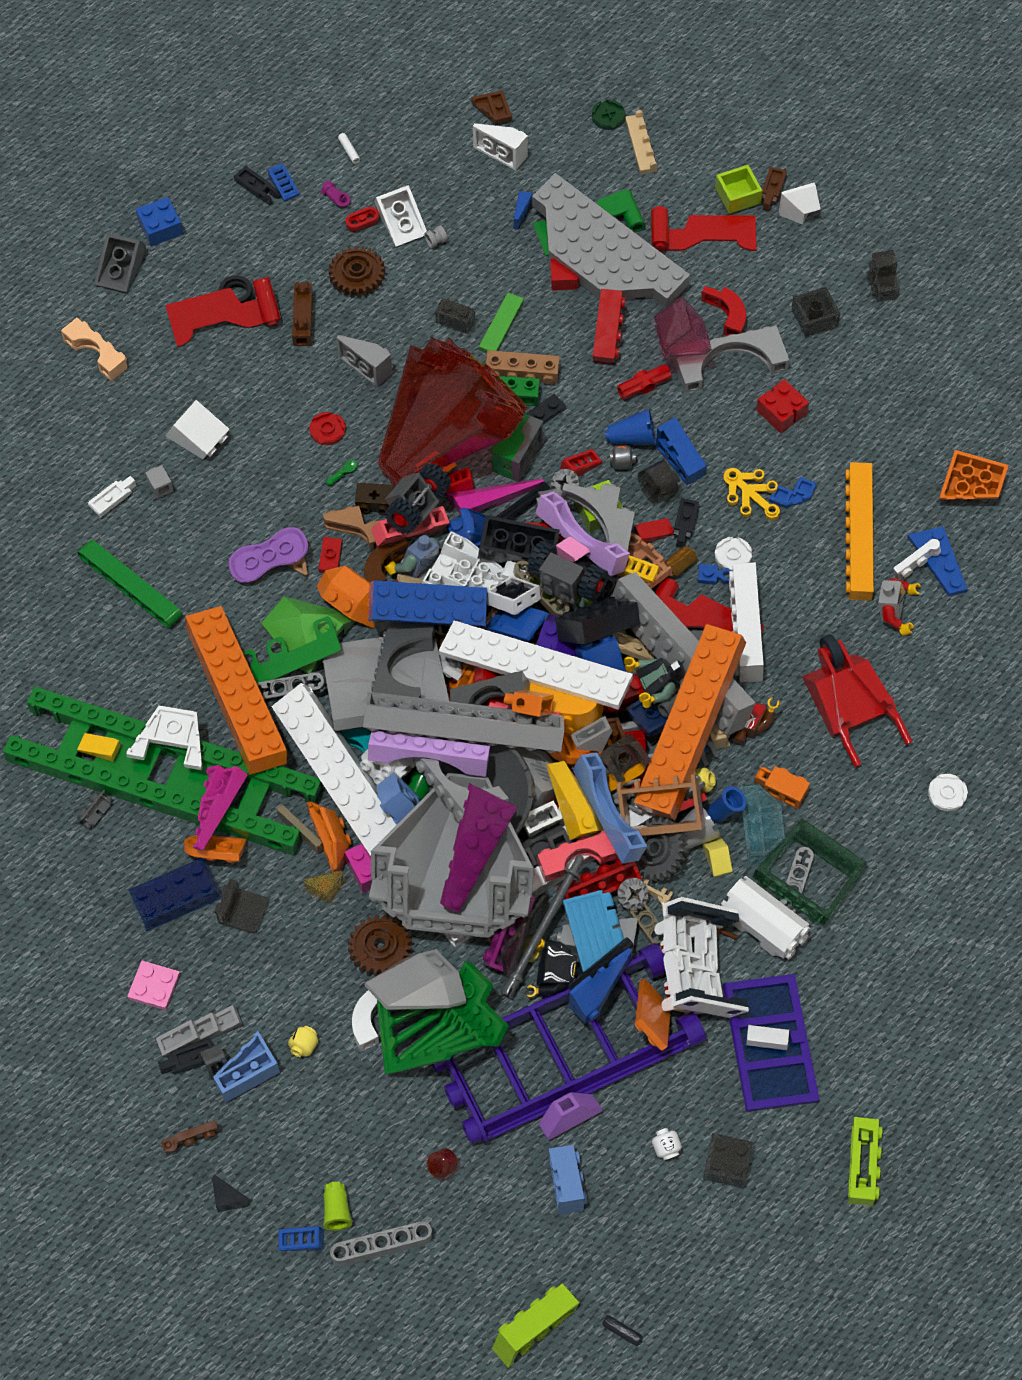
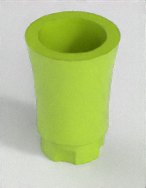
M340 1182L326 1184L324 1186L325 1193L323 1194V1228L337 1231L351 1227L353 1223L349 1213L344 1184Z

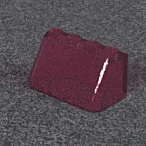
M683 296L654 316L656 323L654 326L658 331L656 334L660 339L658 342L662 347L661 353L665 358L678 359L704 355L712 350L703 319Z

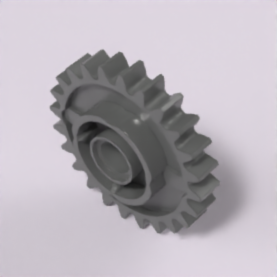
M662 817L659 819L652 818V822L646 820V826L675 823L670 819ZM682 832L642 836L647 848L639 861H635L640 875L649 880L657 881L658 879L664 881V877H671L670 873L676 874L675 868H681L680 861L686 860L682 856L688 852L684 850L688 843L683 842L686 835L681 834Z

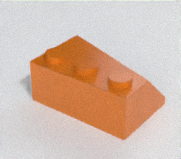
M955 450L939 499H998L1009 465Z

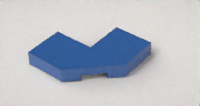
M800 477L793 491L778 485L777 491L771 494L769 502L788 508L810 501L817 483Z

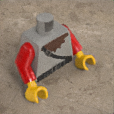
M890 578L889 580L882 581L878 602L881 621L890 624L896 629L899 628L901 635L906 636L912 634L910 629L914 628L912 623L902 624L901 621L906 591L908 595L920 594L916 591V588L921 587L919 583L909 584L898 578Z

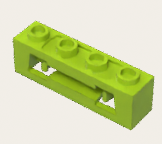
M854 1117L848 1188V1203L873 1206L875 1199H879V1187H876V1179H880V1167L877 1166V1159L881 1158V1147L878 1146V1139L882 1138V1127H879V1119ZM869 1137H871L868 1147L867 1178H859L858 1188H856V1180H858L860 1174L861 1144L868 1145Z

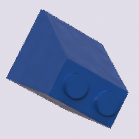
M612 635L575 647L577 658L626 672L617 639Z

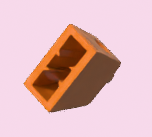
M520 690L515 691L514 694L506 693L504 704L512 706L513 712L541 717L552 714L554 695Z

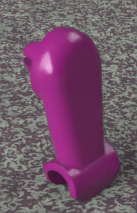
M325 181L323 183L321 193L327 195L336 206L344 208L350 204L349 195L338 190L333 182Z

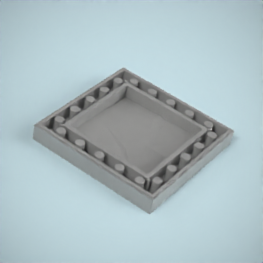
M383 637L339 643L341 651L322 658L334 731L363 727L368 691L372 692L371 685L372 681H375L374 673L375 668H378L377 660L378 656H381L380 647L381 643H384ZM436 638L433 651L409 655L392 668L390 674L395 680L408 686L420 687L421 698L449 701Z

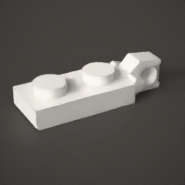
M129 476L123 482L121 480L119 482L115 481L90 500L88 506L101 518L132 493L131 490L137 486L135 480Z

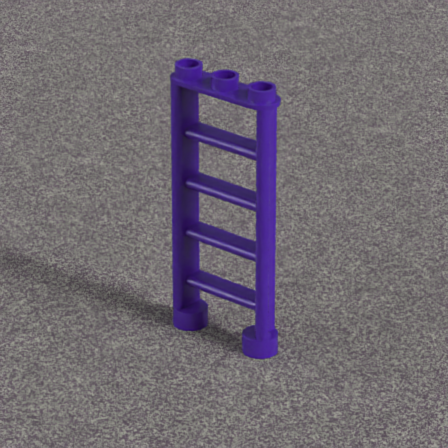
M656 943L638 951L639 954L630 959L619 978L635 1010H637L638 992L628 974L643 967L650 979H655L666 973L663 961L664 954ZM569 988L502 1018L509 1025L508 1029L528 1019H532L565 1084L529 1100L502 1044L491 1046L520 1105L486 1121L453 1056L450 1060L431 1065L436 1073L446 1069L452 1083L445 1085L444 1090L452 1107L455 1109L463 1105L469 1116V1119L461 1123L471 1145L482 1141L484 1144L488 1140L544 1115L552 1102L570 1092L590 1094L687 1048L690 1049L705 1042L706 1035L700 1020L693 1011L675 1019L678 1032L668 1036L667 1048L660 1050L657 1046L654 1047L651 1044L621 1059H618L598 1019L589 1020L588 1024L609 1064L574 1080L541 1016L542 1013L568 1002Z

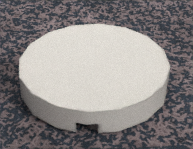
M727 537L716 546L715 560L723 569L728 568L733 571V564L750 563L751 547L741 538Z
M941 774L932 780L929 785V800L940 810L955 811L966 802L968 791L965 783L959 780L960 778L956 775Z

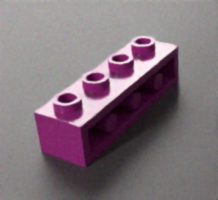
M532 896L530 898L527 916L524 918L521 916L515 919V922L504 929L499 928L494 931V935L490 937V948L486 949L483 955L484 966L499 972H508L536 897Z

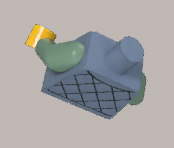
M427 535L420 536L417 541L407 548L402 563L396 564L392 561L385 568L389 575L395 572L407 573L410 577L417 578L436 562L439 557L440 543L435 538H429Z

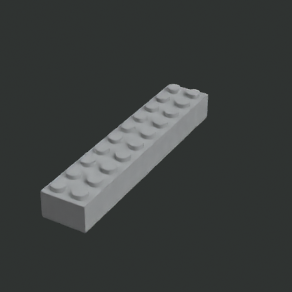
M636 572L618 579L612 597H615L617 600L628 598L629 601L637 602L640 624L630 629L657 659L663 658L670 664L677 660L682 663L684 670L677 674V678L680 684H682L699 641ZM733 678L715 720V723L727 736L745 727L755 706L754 700Z
M368 691L363 727L371 731L381 729L387 730L389 733L405 732L411 736L421 734L429 738L446 737V739L451 741L462 739L469 743L486 742V744L492 746L503 744L509 748L519 746L525 747L527 750L543 749L546 752L555 753L557 751L561 752L564 716L550 714L538 717L513 712L512 709Z

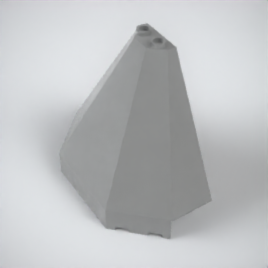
M453 773L446 775V778L462 787L468 788L469 783L481 789L493 788L488 777ZM433 788L371 850L372 884L369 899L379 902L385 912L392 917L396 916L400 919L402 925L407 929L488 938L494 935V931L499 928L504 929L513 924L515 919L521 916L524 918L528 915L533 888V866L511 822H509L459 913L443 906L440 901L445 880L448 879L450 873L449 863L450 860H453L455 852L453 847L459 822L455 814L448 810L444 800L437 796Z

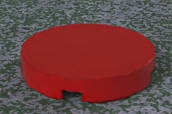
M323 412L314 416L309 425L310 436L315 442L328 446L341 441L345 435L346 427L344 420L338 414Z

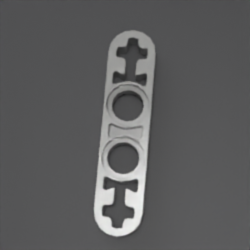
M309 673L258 682L257 686L259 690L260 686L265 689L270 688L271 692H263L262 697L265 700L287 695L294 689L293 683L297 679H300L303 684L309 686L312 691L323 689L326 684V678L321 673ZM315 676H317L318 679H321V682L318 683V686H316V684L307 683V681L315 680ZM279 682L284 684V691L282 693H277L275 690V686Z
M801 847L797 850L780 900L785 906L788 900L792 901L790 909L794 913H796L813 862L814 854L808 847ZM805 853L807 854V858L805 859L804 865H802L800 863L802 856ZM801 870L804 873V877L796 878L793 872ZM790 887H795L799 893L793 896L787 890Z

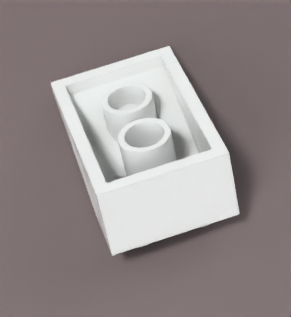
M484 124L473 125V147L514 170H517L527 158L528 135L512 127Z
M409 185L376 197L374 202L395 247L424 236V232L427 230Z

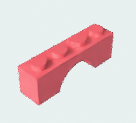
M441 506L434 508L412 533L406 534L405 532V534H402L401 530L397 532L395 527H391V523L388 524V519L379 521L371 531L377 546L398 542L405 538L410 539L439 532L450 522L444 507Z
M600 831L595 836L589 838L587 836L581 837L577 842L571 844L568 842L563 843L558 848L552 850L549 848L544 849L537 854V864L544 882L563 877L564 868L568 861L580 854L590 856L600 864L619 859L605 831Z

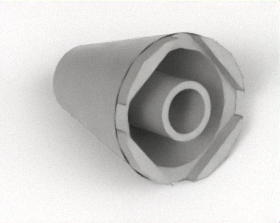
M695 807L681 822L696 820ZM704 808L705 827L702 830L684 831L681 833L686 835L683 842L688 843L684 850H689L721 836L719 830L716 831L714 828L715 824Z

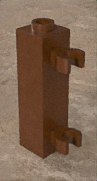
M294 283L293 346H311L312 283Z

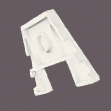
M158 706L146 723L143 732L135 739L134 745L128 749L127 757L145 760L150 742L187 749L184 767L202 770L197 712Z

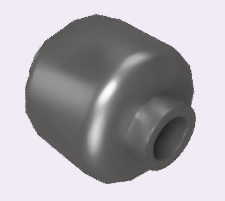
M614 446L613 450H610V465H613L614 469L629 470L632 467V463H636V452H632L630 446Z

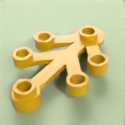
M730 468L725 471L723 477L725 483L729 485V495L727 496L729 505L735 506L738 503L736 485L742 490L741 516L749 517L751 515V498L765 510V517L768 520L779 518V507L775 504H769L757 493H775L778 489L777 483L769 481L767 484H746L743 481H763V470L757 469L754 473H741L736 468ZM774 485L775 488L770 489L769 486ZM730 498H735L736 500H735V501H730L729 499H730ZM748 509L749 512L744 513L743 510ZM770 509L776 510L775 512H769Z

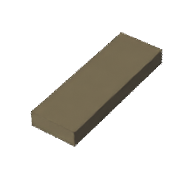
M284 805L277 808L278 817L287 826L292 827L293 825L296 829H299L301 839L319 855L323 851L322 841Z

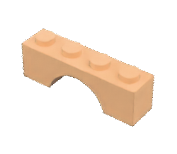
M75 318L61 330L63 340L74 350L91 348L100 353L97 361L99 371L111 381L127 369V358L122 352L118 353L110 342H105L98 332L92 331L85 321L82 322Z

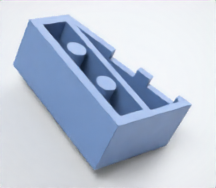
M257 1031L254 1037L246 1045H243L240 1052L213 1076V1079L226 1103L277 1075L280 1071L275 1058Z
M574 1145L549 1148L548 1155L559 1215L584 1211L587 1197L581 1185L584 1184L582 1171L578 1170L577 1165L580 1164L579 1152L574 1150Z

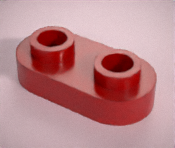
M366 207L349 214L345 220L348 230L356 232L372 226L379 221V212L374 207Z

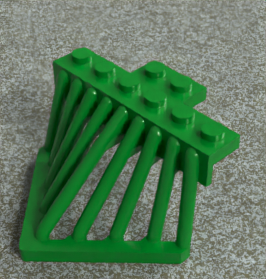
M464 962L459 972L466 1004L451 1008H436L435 1011L396 1037H393L392 1032L395 1024L428 1009H408L391 1017L390 1010H387L377 1000L384 1070L386 1074H395L447 1061L453 1055L482 1046L500 1045L509 1025L486 1003L493 984L471 962ZM443 1015L441 1021L401 1055L395 1057L394 1050L397 1044L402 1043Z

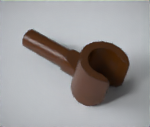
M716 928L717 937L720 933L735 940L738 935L726 931L724 928Z

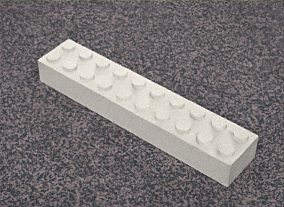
M301 683L271 707L371 856V850L396 824L389 813L385 814L381 809V801L377 797L378 791L375 783L369 774L361 768L359 759L340 731H334L332 719L312 689Z

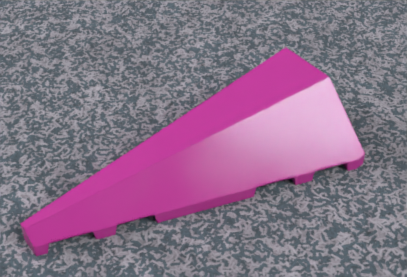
M535 479L446 493V496L454 509L456 508L461 515L460 509L469 508L479 512L492 505L498 507L534 490L544 480Z
M220 765L207 768L208 781L204 782L206 792L201 798L198 815L200 827L195 832L198 839L193 844V848L203 851L248 774L237 766L224 769Z

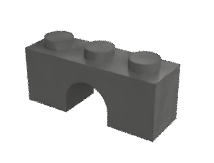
M558 823L522 841L521 844L532 866L537 864V854L542 850L548 848L552 850L566 842L571 844L566 830Z

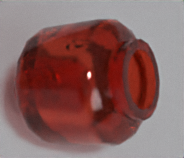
M447 1148L431 1153L427 1159L428 1171L435 1178L441 1179L452 1174L458 1166L456 1155Z

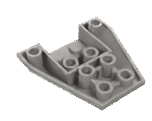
M437 949L404 958L365 983V987L387 1010L451 1008L466 1004L459 972Z

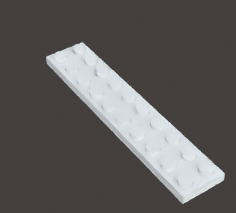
M453 621L439 649V655L503 675L523 671L530 683L618 710L633 680V674L458 621Z

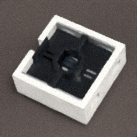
M514 576L505 579L499 586L495 585L487 590V605L513 615L520 613V611L532 606L541 599L539 585Z

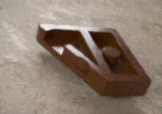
M503 90L471 97L472 104L493 123L499 124L512 121V115Z

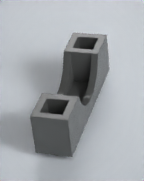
M523 671L513 672L512 674L450 689V702L481 705L491 697H505L506 693L514 694L515 691L520 690L530 691V682Z

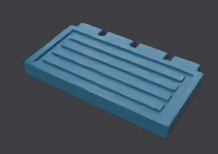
M602 890L563 900L583 972L624 939L621 928L613 929V927L620 925L616 910H607L614 907L610 892L602 893Z

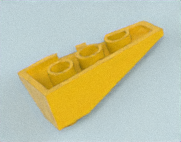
M565 761L547 764L546 767L569 839L574 840L603 831L604 829L586 794Z

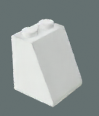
M195 400L172 426L166 437L201 459H204L206 455L210 457L217 450L214 446L218 442L222 444L228 437L226 433L229 428Z

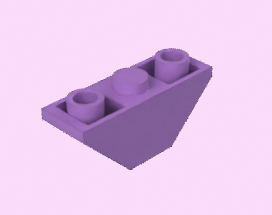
M570 1092L552 1102L539 1122V1127L547 1139L550 1140L603 1110L592 1094Z

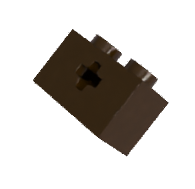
M357 483L355 506H359L362 513L378 512L379 514H385L389 507L385 498L394 489V485Z

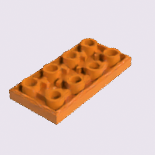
M644 978L639 982L636 1020L634 1023L640 1032H644L648 1036L649 1042L654 1047L657 1046L660 1050H664L668 1047L670 1011L662 1009L661 1004L664 998Z

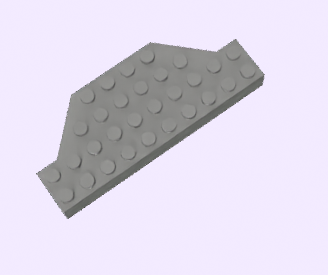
M554 173L532 196V207L546 217L549 261L553 258L579 277V284L598 299H600L601 289L622 291V297H625V300H635V298L645 297V299L653 298L667 308L689 285V273L558 174Z

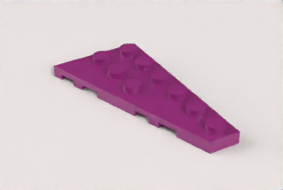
M471 783L468 785V799L464 802L463 808H465L463 819L459 822L453 851H455L453 860H450L449 877L445 880L440 901L443 906L458 913L517 809V806Z

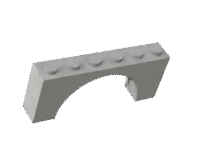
M777 325L767 326L754 331L749 330L741 334H731L723 338H714L705 342H696L692 345L679 346L673 349L672 355L684 393L701 390L703 382L701 373L705 365L714 357L727 352H744L753 355L767 366L771 374L786 371L789 367V358Z
M446 737L434 738V739L448 740V739H446ZM409 757L408 759L414 762L418 772L425 776L427 783L433 786L437 796L444 800L448 810H451L455 814L457 821L460 822L465 808H463L464 802L468 799V788L459 786L446 778L440 769L443 764L442 761L423 757ZM499 786L483 789L509 802V798Z

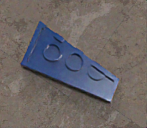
M944 526L908 534L907 538L913 543L916 551L932 539H937L940 542V554L928 558L926 562L929 570H932L948 597L966 593L967 587Z

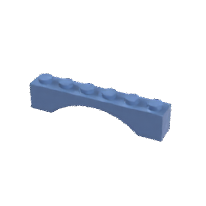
M598 753L580 755L573 768V772L621 863L639 861L647 845L639 830L627 824L616 809L609 791L606 768Z

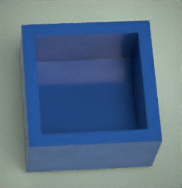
M168 197L136 208L138 222L151 247L183 235L181 221Z

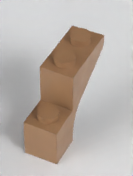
M350 506L342 510L329 511L323 514L326 529L363 538L367 542L370 552L378 547L371 529L379 521H371L364 524L359 506Z

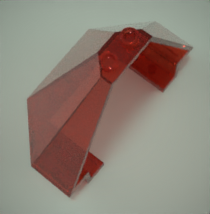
M431 337L424 349L410 345L377 464L382 469L381 472L391 479V484L394 486L404 476L418 473L427 463L428 465L433 463V466L437 464L438 468H443L509 438L523 419L527 406L488 364L476 360L472 353L463 347L459 348L450 338L443 342Z

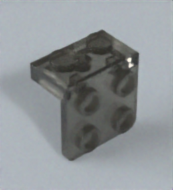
M230 879L228 885L223 887L221 903L218 902L215 908L218 923L250 933H256L266 910L268 898L239 889L238 881Z

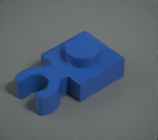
M699 564L698 583L716 585L718 580L723 584H729V578H725L724 575H729L731 569L724 568L718 570V565Z

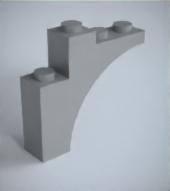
M564 483L561 497L582 505L597 519L604 532L606 543H618L628 551L635 512L628 508H617L620 487H616L614 484H602L601 489L597 490L594 487L585 488L575 483Z

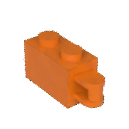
M775 766L770 771L760 767L754 777L756 783L764 786L763 793L796 809H799L809 791L810 783L805 778L795 776L785 768Z

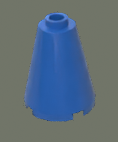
M643 410L609 425L608 430H605L606 441H610L611 444L656 445L655 430H653L650 410Z

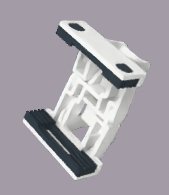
M685 897L664 903V920L655 926V933L657 935H664V940L660 945L664 954L663 961L667 976V982L664 984L667 999L662 1001V1009L664 1011L683 1012L684 1014L693 1011L695 1014L707 1013L728 1018L748 1012V999L738 997L723 998L719 973H716L718 969L716 928L720 929L723 926L726 927V925L739 922L738 910ZM691 938H694V952L692 951Z

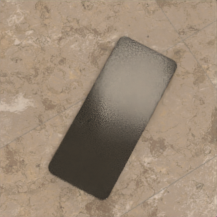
M543 894L502 950L501 957L504 976L509 977L519 964L549 908L547 895Z

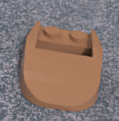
M631 533L628 546L629 555L641 560L648 558L652 564L660 567L654 582H645L652 589L667 576L671 577L673 575L672 567L665 565L664 558L660 553H657L651 543L647 544L642 541L641 537Z

